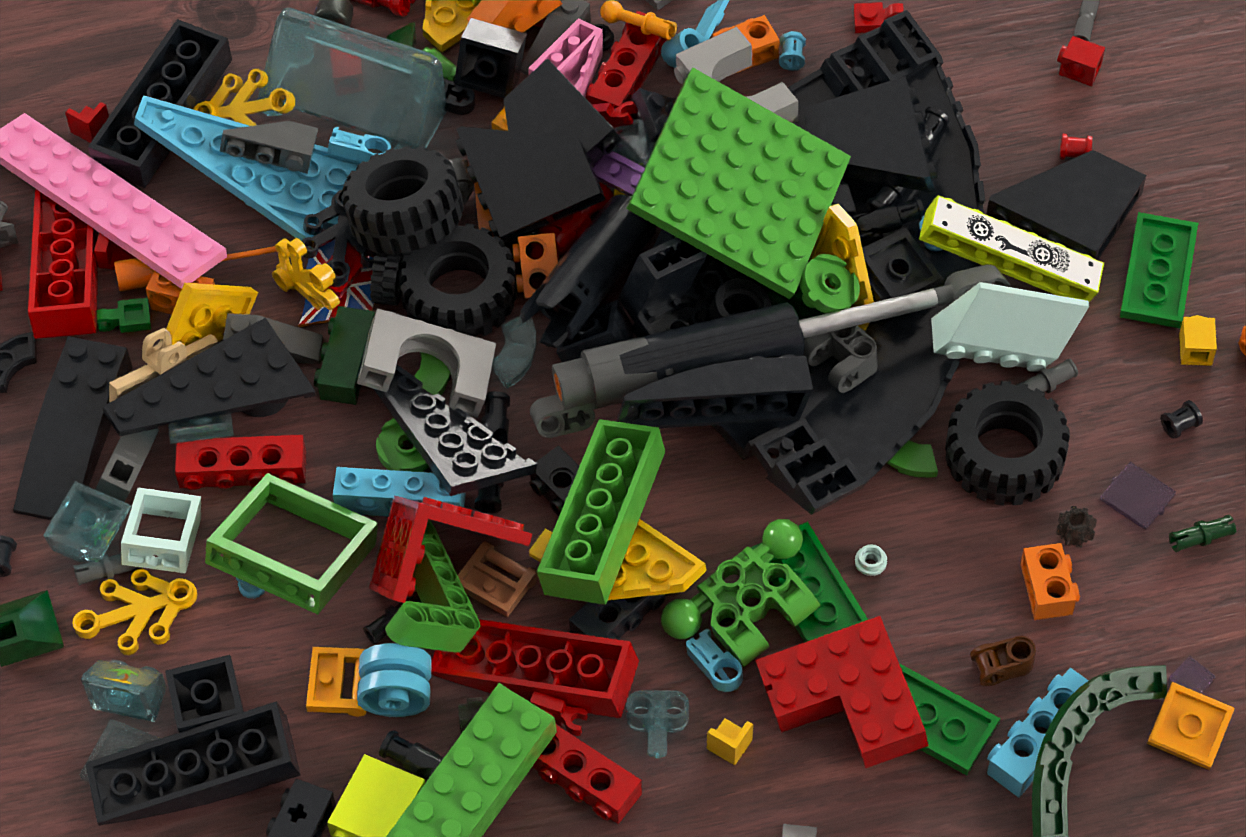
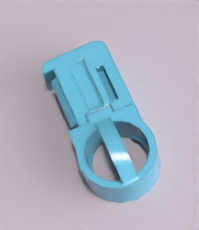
M335 127L329 140L328 153L358 162H367L371 156L377 154L368 151V149H377L383 153L391 149L389 141L380 136L368 134L361 136L341 131L339 127Z
M703 630L699 633V639L691 638L686 642L687 655L711 681L714 688L722 692H731L741 685L743 681L741 663L729 651L722 652L711 639L710 630ZM722 668H734L738 674L730 680ZM716 672H717V674L719 675V677H720L722 680L718 679V678L715 676V673H716Z

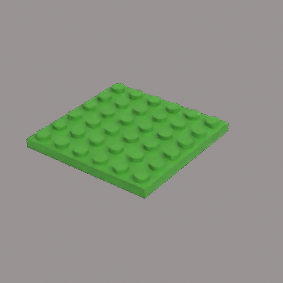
M692 67L626 209L784 297L791 299L797 290L803 269L808 263L824 224V217L833 202L851 156Z

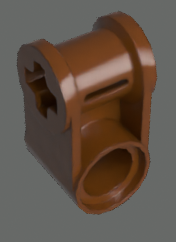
M1021 635L995 643L982 644L974 648L970 652V657L978 666L980 684L982 686H992L1005 680L1029 674L1034 667L1036 646L1029 637ZM1016 653H1023L1027 656V658L1018 659L1013 655Z

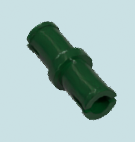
M1229 514L1209 522L1201 520L1195 522L1193 527L1169 533L1170 544L1177 543V545L1172 546L1175 552L1199 544L1206 546L1211 544L1212 540L1234 535L1236 533V524L1228 525V522L1234 520Z

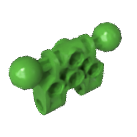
M777 519L770 522L764 530L762 543L752 550L747 546L732 559L722 562L709 578L697 585L699 593L692 599H675L666 605L661 615V625L664 631L675 639H688L699 630L702 615L712 608L711 627L714 636L733 657L739 660L742 667L751 663L770 647L767 640L753 624V622L763 619L768 610L773 608L778 610L793 627H796L820 608L817 598L787 564L769 563L774 558L787 560L798 553L803 542V535L799 526L789 519ZM735 574L740 577L735 583L725 582V579L730 575ZM775 578L786 580L783 585L778 587L770 585V582ZM750 598L760 599L758 605L754 607L745 605V602ZM725 618H733L735 620L729 627L719 625Z

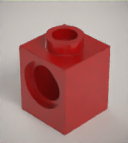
M1072 36L1068 46L1063 45L1057 58V62L1061 63L1059 75L1092 86L1102 66L1106 47Z

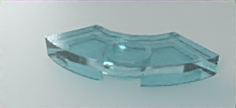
M518 316L501 325L502 333L505 337V345L500 354L493 359L492 369L506 389L517 383L532 365L537 347L536 330L532 318L522 324V320Z

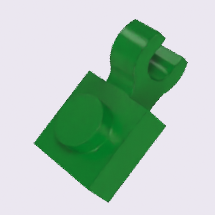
M148 298L117 301V309L96 310L97 323L101 332L111 331L116 326H120L121 333L151 330Z

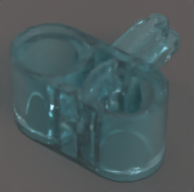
M640 690L633 692L627 698V723L635 731L648 732L647 753L650 757L655 759L665 757L667 755L668 732L681 731L688 725L689 700L680 691ZM637 708H645L648 710V712L645 714H637L634 712V710H636ZM672 708H677L682 712L673 715L668 713L667 711Z

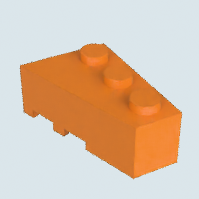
M481 0L468 16L467 21L469 22L470 18L524 33L562 5V2L560 0Z

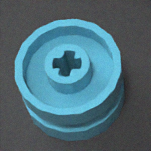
M397 643L374 645L365 649L359 656V676L361 680L358 682L357 690L358 705L368 712L387 717H405L425 711L430 705L431 688L428 681L431 678L432 670L431 656L423 649L403 646Z

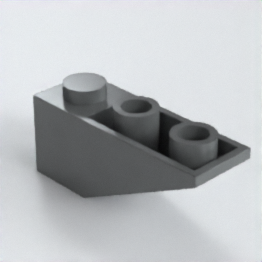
M283 121L223 130L220 152L235 157L255 160L263 164L287 168L291 171L308 173L318 128L292 121Z
M159 429L121 436L93 494L123 507Z

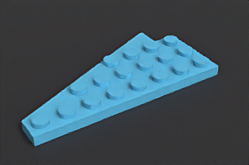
M144 95L134 121L136 127L244 201L246 205L254 208L301 241L304 238L315 236L304 231L305 217L309 214H316L331 206L333 196L342 190L348 175L352 170L356 171L357 165L361 163L328 153V148L316 144L308 173L291 171L287 168L263 164L243 157L231 156L220 152L223 130L248 127L249 125ZM338 216L323 223L321 231L322 228L328 229L337 224Z

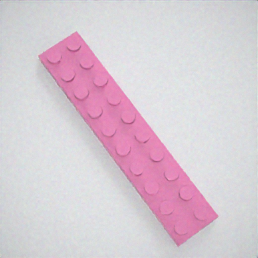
M27 114L20 115L0 128V164L179 288L182 289L184 283H192L227 258L225 247Z

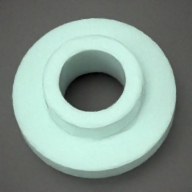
M873 544L866 545L856 553L855 566L864 575L876 576L885 570L887 556L879 546ZM872 559L876 564H868L865 561Z

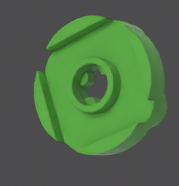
M820 254L810 260L803 269L799 282L803 293L802 300L807 307L816 308L826 314L848 309L856 302L860 294L857 276L855 273L850 274L845 268L847 263L841 258L831 254ZM826 279L829 280L831 286H834L833 289L826 285Z
M395 418L386 422L376 440L377 455L382 465L389 470L423 472L428 469V464L415 446L409 450L402 449L403 441L408 440L410 444L412 442Z

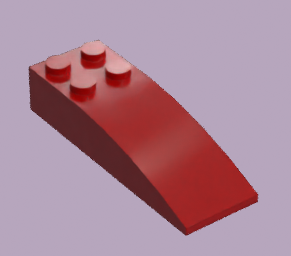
M35 189L28 300V315L34 339L96 333L98 263L94 248L97 242V230L37 189Z
M479 619L480 629L461 652L435 650L432 658L431 675L464 686L492 693L498 683L529 702L533 692L537 691L564 700L567 706L581 707L589 714L614 718L622 717L639 663V659L630 641Z

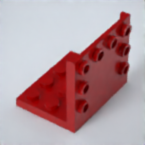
M394 495L369 589L402 603L406 602L407 596H412L416 585V578L413 577L416 564H421L425 552V545L421 544L428 519L526 546L530 545L532 533L523 531L525 524L474 511L472 517L471 509L445 502L442 504V501L423 496L421 503Z

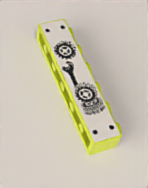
M939 195L926 209L919 236L921 241L980 265H993L1005 275L1058 296L1090 302L1099 292L1104 263L1093 259L1089 255L1081 254L1066 248L1060 243H1054L1039 237L1033 232H1027L1010 225L1006 221L995 219L983 214L979 210L968 208L956 203L952 199Z

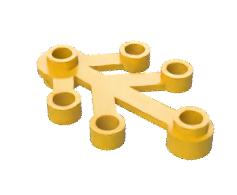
M256 68L249 72L248 80L244 85L241 77L232 73L227 74L210 101L198 103L193 110L207 114L210 112L214 116L225 119L232 118L235 122L255 126L257 124L247 116L248 114L270 110L282 114L288 113L295 106V97L292 92L286 89L276 88L271 92L269 98L247 102L256 88H263L268 82L267 73ZM260 74V80L256 83V77ZM235 79L234 86L230 87L231 81ZM231 92H238L229 105L222 106ZM286 98V103L283 106V100Z
M284 238L275 244L280 263L276 265V270L272 272V277L283 291L287 292L290 289H296L317 310L324 306L328 310H332L340 304L337 295L331 289L323 292L333 284V280L336 278L334 271L328 264H317L312 269L303 270L301 257L307 253V249L300 239L295 238L289 242Z
M137 569L131 575L133 587L138 591H145L150 588L160 593V595L149 598L120 586L113 579L105 580L100 585L103 599L106 601L118 599L130 605L97 615L92 610H82L74 616L73 627L79 637L91 639L102 628L134 618L126 633L122 634L117 641L122 654L132 655L139 648L137 640L153 612L164 607L166 608L158 623H154L149 628V635L151 641L157 645L165 644L169 640V628L178 612L191 607L197 599L196 587L192 582L183 578L175 579L169 583L150 575L145 569ZM140 577L147 578L143 583L136 582ZM110 587L116 588L112 593L105 592ZM180 593L187 594L183 598H176V596ZM88 624L93 625L92 628L83 630L84 626ZM159 630L165 631L162 636H154ZM133 641L130 647H123L125 642Z

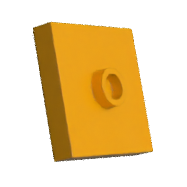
M1172 682L1147 744L1210 770L1235 708Z

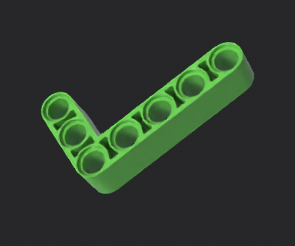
M428 520L421 544L425 545L424 556L421 564H416L413 577L416 578L415 589L422 603L413 601L403 603L386 625L385 630L389 638L399 645L461 652L480 629V621L434 525Z

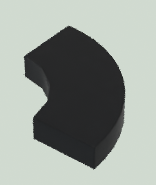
M33 332L17 335L0 344V393H7L9 382L16 372L25 366L37 363L36 339H34Z

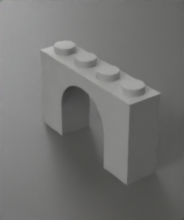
M737 27L677 53L676 67L674 68L675 76L678 82L683 84L693 67L720 82L725 77L752 66V45ZM783 82L755 95L747 96L748 99L791 123L798 121V100Z
M377 308L369 329L357 384L387 392L399 357L411 352L427 353L441 360L448 367L452 375V389L448 406L453 410L459 408L469 416L478 418L486 399L496 343Z

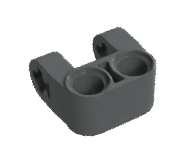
M858 325L811 336L804 340L805 351L803 356H806L809 365L817 366L832 356L839 361L831 370L828 381L841 393L853 389L877 371L876 342Z

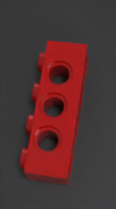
M636 11L637 14L646 15V13ZM625 23L620 41H615L611 48L609 60L601 64L595 84L591 83L586 92V100L591 105L611 103L614 109L628 102L632 95L643 86L661 54L662 45L667 39L654 34L644 35L641 27Z
M303 435L176 440L175 474L179 488L198 490L202 487H219L222 489L248 485L255 487L267 473L293 485L306 483V447ZM278 461L276 464L268 465L269 462ZM238 463H246L242 466H236ZM208 464H214L211 467H204Z
M556 725L557 733L546 747L553 749L554 752L549 755L541 754L532 768L537 770L539 776L547 783L552 785L556 783L563 787L567 795L576 802L584 801L593 807V811L604 820L611 819L619 824L642 795V780ZM573 765L581 768L580 771L575 773L566 771L569 766ZM598 783H604L609 786L602 791L593 788Z

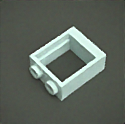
M137 488L121 541L122 565L186 573L201 521V496ZM142 514L185 519L186 522L180 541L136 535Z

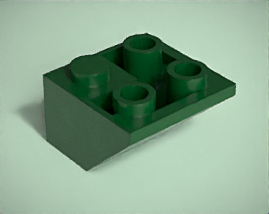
M48 590L0 605L1 667L64 647Z

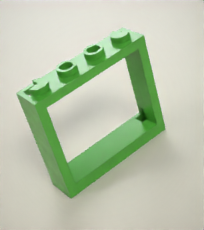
M267 473L207 539L205 563L318 615L375 547L378 522ZM269 502L352 541L320 579L317 580L235 543L233 540L262 507Z

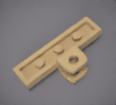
M165 328L147 335L142 346V359L147 365L109 382L110 402L218 344L219 341L210 334L187 346L180 341L172 345L171 334ZM160 339V342L153 347L154 343Z

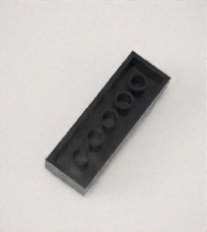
M177 19L88 146L91 158L125 181L145 188L171 150L134 125L135 116L143 95L194 109L198 103L205 101L232 61L228 38Z

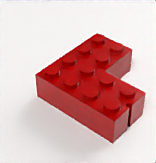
M881 616L755 660L781 733L844 711L865 768L929 746L926 730Z

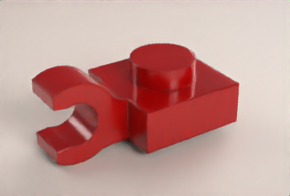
M882 2L854 4L855 33H867L881 27L885 19L904 11L903 4L894 3L883 9Z
M632 101L625 102L615 109L611 103L592 105L616 132H620L623 125L633 124L634 121L630 114L638 113V109Z
M537 691L533 692L530 699L532 704L555 718L556 725L562 726L564 723L566 730L570 734L581 736L582 726L576 725L572 721L577 718L587 721L588 712L585 709L570 707L566 705L564 700Z

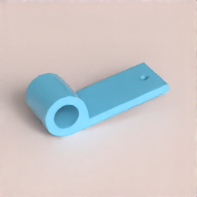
M718 0L709 6L696 30L692 28L684 29L662 45L661 55L669 66L676 67L677 53L710 38L715 27L725 15L724 10L729 0Z

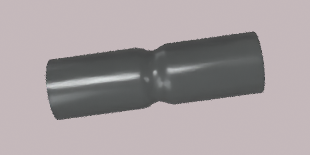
M1082 0L1079 18L1077 19L1073 34L1074 37L1090 42L1100 0Z

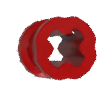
M1062 133L1059 159L1064 160L1066 157L1076 158L1092 151L1093 137L1089 135L1086 138L1068 137L1067 133Z

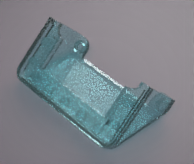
M284 8L277 17L264 69L268 75V82L263 88H260L257 100L269 98L274 89L283 88L293 93L295 97L293 109L373 136L385 138L389 141L391 149L394 148V150L402 149L405 146H411L412 149H417L418 146L427 148L447 112L442 64L437 57L428 52L293 8ZM286 98L283 100V106L286 103ZM274 110L263 112L268 116L282 115V113Z

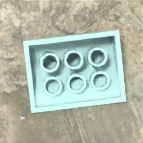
M979 282L931 318L934 353L946 355L950 359L968 358L973 359L976 363L993 362L999 363L1002 367L1006 368L1017 366L1027 368L1031 372H1037L1058 359L1089 308V301Z

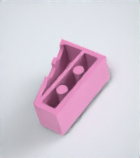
M578 18L528 68V76L546 59H549L569 82L586 97L587 89L592 83L603 56V29Z

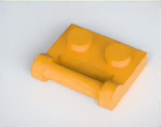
M312 648L306 701L307 712L348 713L351 716L357 717L366 715V710L359 706L357 701L358 682L361 680L359 676V656L365 649ZM345 663L355 664L351 699L342 698Z

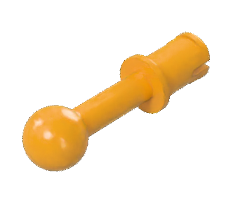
M608 0L601 6V17L608 23H616L620 20L641 27L644 35L654 34L670 40L676 34V22L659 18L653 12H648L645 16L624 10L622 5L615 0Z

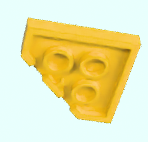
M426 0L423 36L441 53L461 40V36L468 24L467 18L476 7L470 0Z
M839 204L830 206L824 217V224L809 261L820 254H831L841 258L847 263L845 268L850 274L855 273L860 285L859 297L850 308L873 303V295L857 224ZM826 279V285L834 288V286L830 285L829 280ZM869 323L861 324L858 326L864 331L867 329Z
M184 283L166 328L171 334L172 345L180 341L187 346L210 334L220 342L224 337L227 313L250 315L258 292L252 287Z
M639 519L608 600L685 592L707 571L706 565L696 556Z

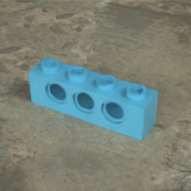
M337 467L333 499L335 504L360 515L389 517L394 495L421 503L424 496L442 501V504L445 502L464 507L466 492L450 496L434 473Z
M1071 667L1063 676L1060 674L1056 675L1047 688L1048 694L1043 699L1040 697L1036 698L1027 711L1028 717L1023 722L1020 720L1016 721L1007 734L1009 739L1003 745L998 743L991 750L987 757V760L990 761L987 774L1019 798L1033 782L1038 753L1045 734L1036 731L1035 728L1044 727L1048 730L1050 723L1059 710L1055 705L1064 704L1080 686L1089 680ZM1023 750L1026 751L1030 756L1020 757L1015 753V751Z

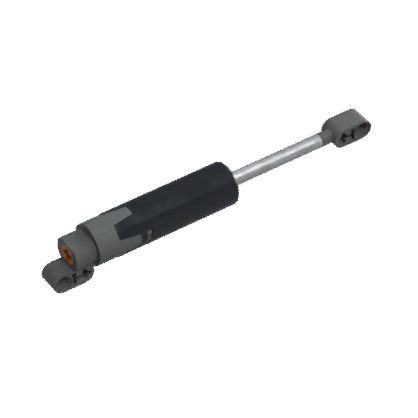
M983 265L952 273L947 277L945 285L802 320H798L799 317L795 308L786 302L583 350L579 359L552 365V375L557 395L536 400L530 408V416L538 433L546 438L582 431L593 424L595 420L593 409L622 403L624 395L672 375L712 364L744 360L755 356H762L764 358H777L787 354L803 356L805 351L804 338L953 303L979 282L993 283L994 285L1010 287V283L995 266Z

